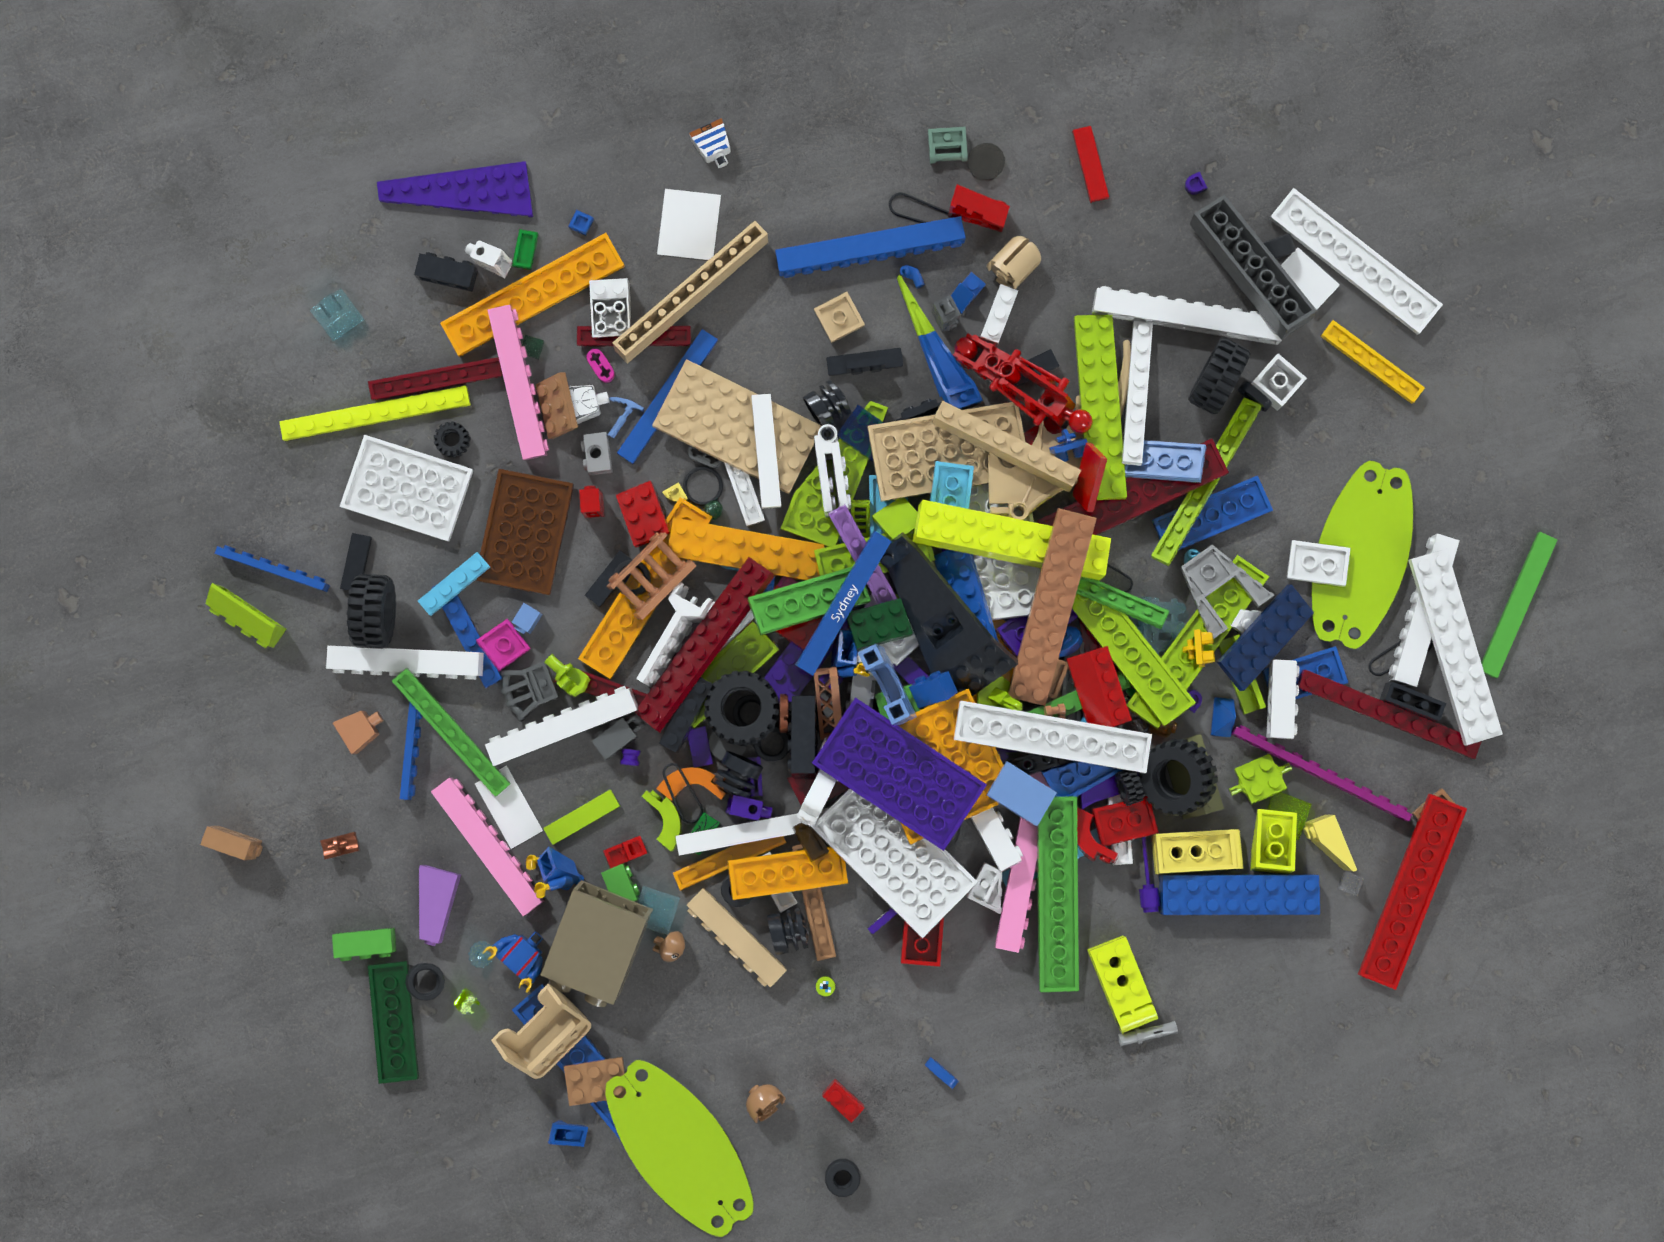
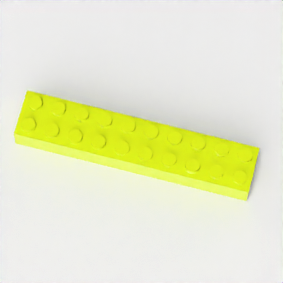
M922 500L918 507L913 542L1042 568L1053 526ZM1092 535L1081 577L1101 580L1106 576L1111 538Z

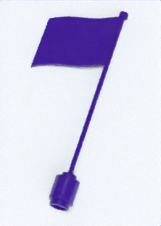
M1115 775L1080 794L1082 810L1097 801L1120 795L1116 787ZM1142 837L1146 885H1142L1143 889H1139L1140 905L1143 908V913L1158 912L1160 906L1159 888H1155L1154 884H1150L1146 838Z

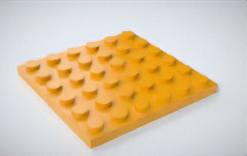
M969 688L955 694L948 700L935 703L915 712L916 718L899 726L987 784L964 820L999 805V803L986 796L1004 766L996 747L953 740L959 701L975 703ZM901 823L910 845L924 839Z

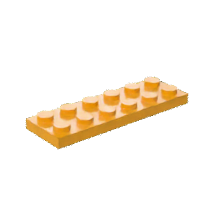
M830 846L827 847L829 850L828 854L813 862L810 861L805 850L730 860L727 863L732 900L847 884L846 864Z

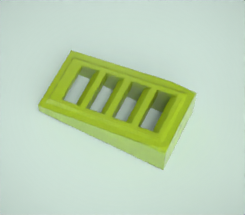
M851 500V515L854 521L866 522V525L857 526L859 529H866V533H861L864 538L870 537V500ZM855 508H866V511H855ZM855 515H866V518H855Z

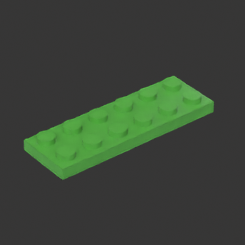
M852 567L748 597V602L760 635L823 617ZM866 586L853 607L870 603L871 599Z

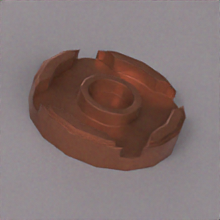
M780 694V732H788L787 694Z

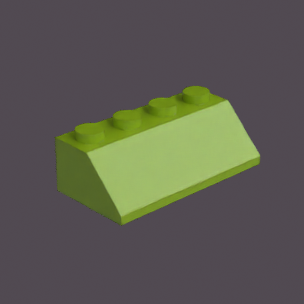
M214 583L211 584L205 603L210 607L209 611L218 617L220 614L226 618L225 622L233 627L237 625L242 628L240 632L249 638L251 636L257 638L256 643L266 648L269 646L274 648L286 631V628L227 588Z

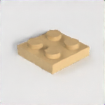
M848 292L814 308V312L831 343L865 326Z

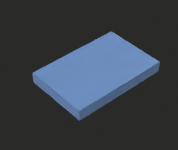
M1005 762L986 796L1034 826H1038L1057 792L1011 763Z

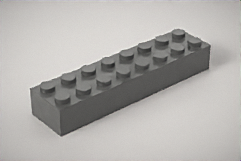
M1225 195L1194 213L1190 222L1191 227L1281 340L1313 319L1317 312L1316 308Z

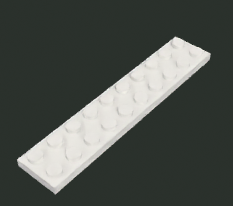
M1292 189L1269 219L1288 234H1291L1295 240L1417 335L1421 333L1443 305L1296 189Z
M1447 549L1409 559L1408 561L1463 744L1470 745L1502 735Z
M959 701L953 740L1146 773L1152 734Z

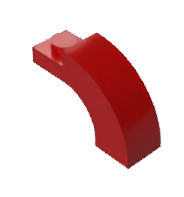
M1077 807L1078 848L1093 862L1098 855L1101 861L1110 864V862L1115 864L1118 859V853L1097 843L1091 835L1090 828L1094 815Z

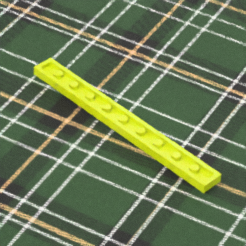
M461 386L279 422L282 440L288 441L470 406L471 403L468 387Z

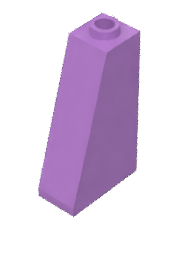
M420 865L419 939L425 940V944L436 946V943L439 944L443 941L461 874L428 865Z

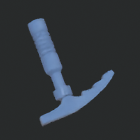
M610 397V401L621 402L624 405L627 404V407L608 435L614 439L626 422L629 413H632V409L643 412L645 410L643 407L628 399Z

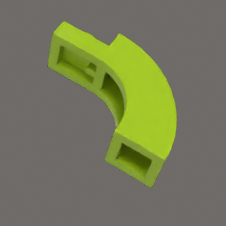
M646 790L641 797L655 807L663 819V829L656 840L672 852L677 846L675 836L681 835L682 823L675 804L666 797L661 802V796L654 790L651 792Z

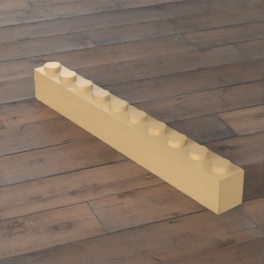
M756 221L751 223L612 342L615 351L628 364L768 243V233Z

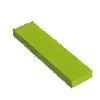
M610 789L543 829L552 845L617 809L620 807V804Z

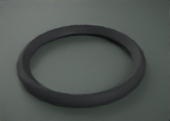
M706 466L696 467L685 476L683 491L688 500L693 504L708 506L716 502L721 496L723 481L719 473L714 469ZM700 470L712 472L719 481L717 495L707 502L694 500L687 491L688 479L693 473Z

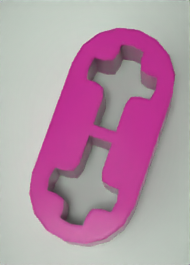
M590 350L587 354V361L602 382H611L615 377L612 366L600 350ZM593 354L599 356L601 364L598 365L595 360L591 361ZM602 367H604L606 371H611L609 372L608 378H606L605 376L601 377L603 375V372L601 370Z

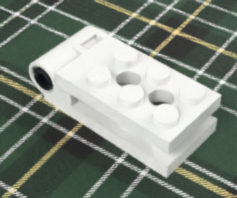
M825 424L820 427L818 435L814 436L824 514L825 517H830L828 513L836 509L835 497L830 496V492H833L832 477L828 478L826 460L832 459L839 507L845 504L848 509H851L850 494L846 495L845 491L849 487L847 475L843 476V471H846L845 457L840 455L837 430L834 426Z

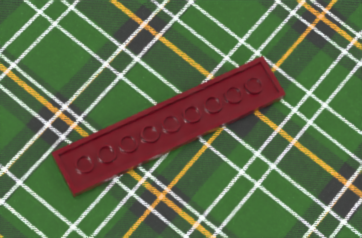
M1211 438L1201 443L1206 445L1201 483L1129 477L1126 478V499L1097 500L1093 512H1087L1079 502L1063 509L1097 518L1092 535H1099L1229 474V471ZM1057 511L1037 520V522L1053 526Z
M748 557L708 611L705 619L700 622L651 688L635 713L656 731L661 732L750 611L748 597L762 594L773 580L775 575Z

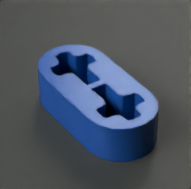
M932 1057L924 1064L950 1088L953 1089L959 1082L957 1078Z

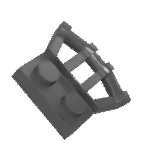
M544 662L524 670H501V675H503V689L501 692L507 699V707H510L518 716L519 722L524 721L537 706L560 697L550 668ZM510 675H524V681L510 686ZM528 685L530 693L514 699L512 691ZM533 698L534 702L524 711L517 705L520 702Z

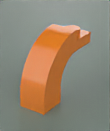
M693 767L681 769L690 785H702L721 800L726 796L727 793L719 785L712 782L716 776L712 772ZM679 770L667 776L669 785L676 798L687 784ZM663 780L656 789L673 801L665 780Z

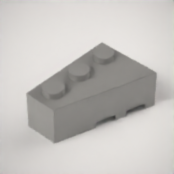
M857 674V676H853L852 682H848L847 693L851 694L850 701H846L845 712L855 697L873 709L876 682L874 676L864 677Z

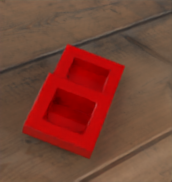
M637 836L603 850V853L611 869L645 855L647 851L641 836Z

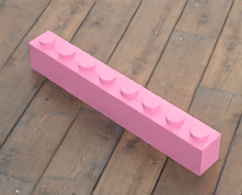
M511 305L488 309L522 459L529 460L547 456L549 445L547 439H543L542 432H545L543 421H539L540 407L539 403L535 402L533 396L536 395L534 383L531 384L529 379L532 373L530 366L526 365L525 362L527 352L525 346H522L520 339H523L521 328H517L516 320H519L517 310L513 309Z
M448 778L432 790L431 793L522 916H526L544 902L543 898L536 897L534 886L531 883L533 881L531 876L526 871L523 873L520 869L521 863L519 860L509 854L508 850L510 849L503 840L500 842L496 836L498 834L496 829L486 823L485 819L487 818L480 809L477 810L473 805L475 804L473 798L463 792L464 786L458 779Z

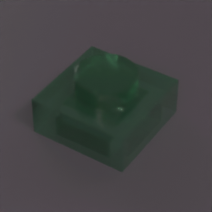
M525 335L522 346H525L528 357L539 360L545 342L544 340Z

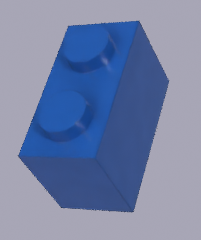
M937 671L930 674L927 678L925 675L920 676L909 687L918 708L948 700L958 693L949 671L944 673Z

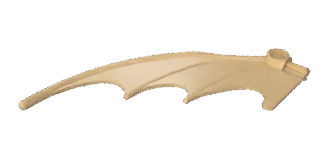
M1129 340L1123 342V362L1118 381L1121 417L1127 401L1131 353ZM1076 396V410L1080 409V396ZM1042 421L1032 446L1054 456L1053 453H1050L1049 447L1064 442L1057 443L1056 437L1062 436L1061 433H1049L1044 427V421ZM1068 425L1066 428L1067 431L1069 432V434L1073 433L1074 431H1072L1070 429V426ZM1075 432L1076 438L1071 439V441L1079 438L1083 439V435ZM1067 450L1069 460L1066 463L1079 469L1082 457L1074 458L1073 450ZM991 453L988 454L989 504H1008L1007 507H990V514L1025 520L1041 504L1063 491V489L1017 466L1013 468L1004 467L998 461L997 456ZM1019 509L1022 512V516H1016L1013 510Z

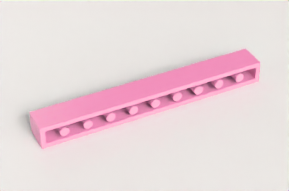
M1041 772L1030 775L1049 787ZM1021 817L1014 847L1018 845L1023 854L1020 857L1022 861L1010 868L995 942V948L1019 953V949L1024 947L1025 938L1022 937L1023 929L1027 930L1029 918H1026L1027 910H1031L1032 899L1029 897L1030 892L1035 890L1036 880L1033 879L1034 872H1038L1037 826Z

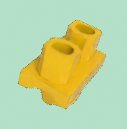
M1200 629L1194 630L1195 646L1193 645V639L1187 640L1188 646L1183 647L1182 651L1188 653L1189 659H1195L1194 652H1196V663L1201 668L1205 667V664L1215 662L1214 651H1204V645L1214 644V639L1211 632H1202Z

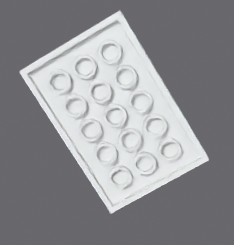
M364 435L340 507L450 542L474 470Z

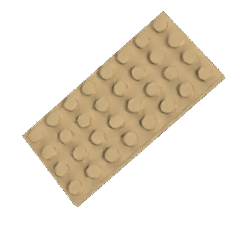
M686 359L652 427L759 479L751 400L752 395L758 394ZM771 401L779 487L781 491L790 494L815 444L814 436L818 435L821 425Z
M1013 402L962 410L1025 442L1019 407ZM935 415L867 427L881 502L931 494L935 461L974 466L972 486L988 484L989 452L932 424ZM998 457V461L1004 467H1015V465Z

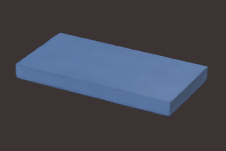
M1144 440L1142 465L1125 464V477L1201 483L1206 445Z

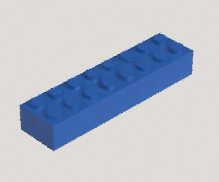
M1315 874L1159 875L1160 914L1320 915L1319 875Z

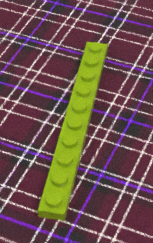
M1243 398L1216 444L1226 467L1261 410L1260 404L1247 398ZM1220 478L1188 492L1153 551L1152 559L1167 566L1170 565Z

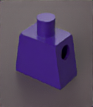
M729 794L725 813L759 821L760 817L770 819L772 807L763 806V801ZM750 805L754 806L753 812L748 811Z

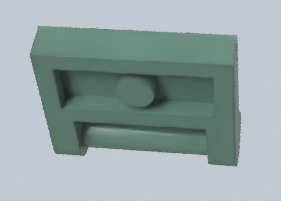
M966 127L928 129L930 164H936L938 161H968ZM961 148L959 153L935 154V149Z

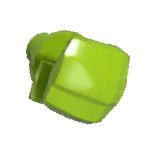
M553 654L545 660L544 663L556 673L555 681L569 695L576 697L586 691L590 678L584 672L574 668L571 663L564 665Z

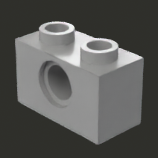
M601 432L583 435L584 440L581 441L582 452L586 453V459H583L584 470H588L589 475L613 473L608 434ZM594 450L601 451V455L598 458H592L591 455Z

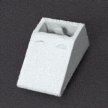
M628 279L589 280L592 337L621 336L631 327L630 283Z

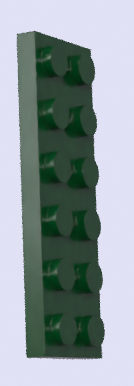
M408 961L368 965L379 1084L419 1079L412 996L407 991L405 984L406 976L409 972Z

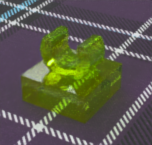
M464 988L454 1005L459 1012L465 1015L466 1012L473 1014L474 1011L470 1008L473 1003L480 1005V1002L470 990Z

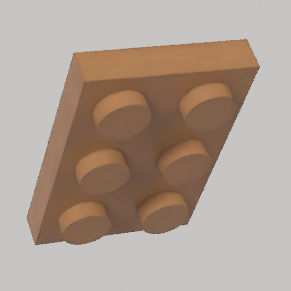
M559 372L537 383L536 389L548 439H554L578 428L566 373Z
M623 1057L564 1066L569 1106L606 1101V1083L615 1076L621 1077L625 1074ZM617 1086L613 1094L616 1098H623L626 1094V1089L623 1086Z

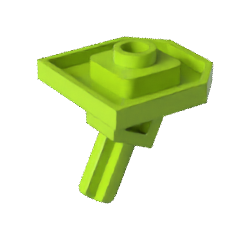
M1003 676L976 693L977 704L1022 711L1021 707L1023 705L1019 702V699L1012 698L1008 694L1010 682Z

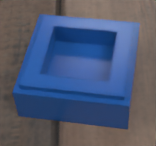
M576 210L568 227L586 236L594 218Z

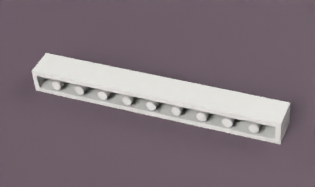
M1106 286L1097 288L1095 292L1092 315H1112L1116 319L1151 322L1153 325L1278 345L1282 341L1258 311L1248 313L1243 312L1239 308L1229 310L1224 309L1221 305H1213L1211 307L1205 306L1203 302H1194L1193 304L1187 303L1184 299L1169 300L1166 296L1151 297L1147 293L1133 294L1129 290L1124 289L1114 291Z

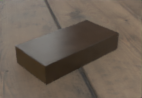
M799 823L793 826L792 829L811 862L828 854L829 850L822 838L810 825Z

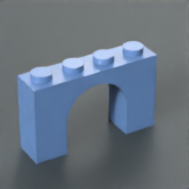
M874 644L858 652L866 671L873 674L887 702L884 709L891 724L900 726L916 718V713L884 647Z

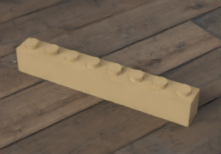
M942 401L934 416L932 424L1067 492H1070L1081 472L1080 469L945 401Z

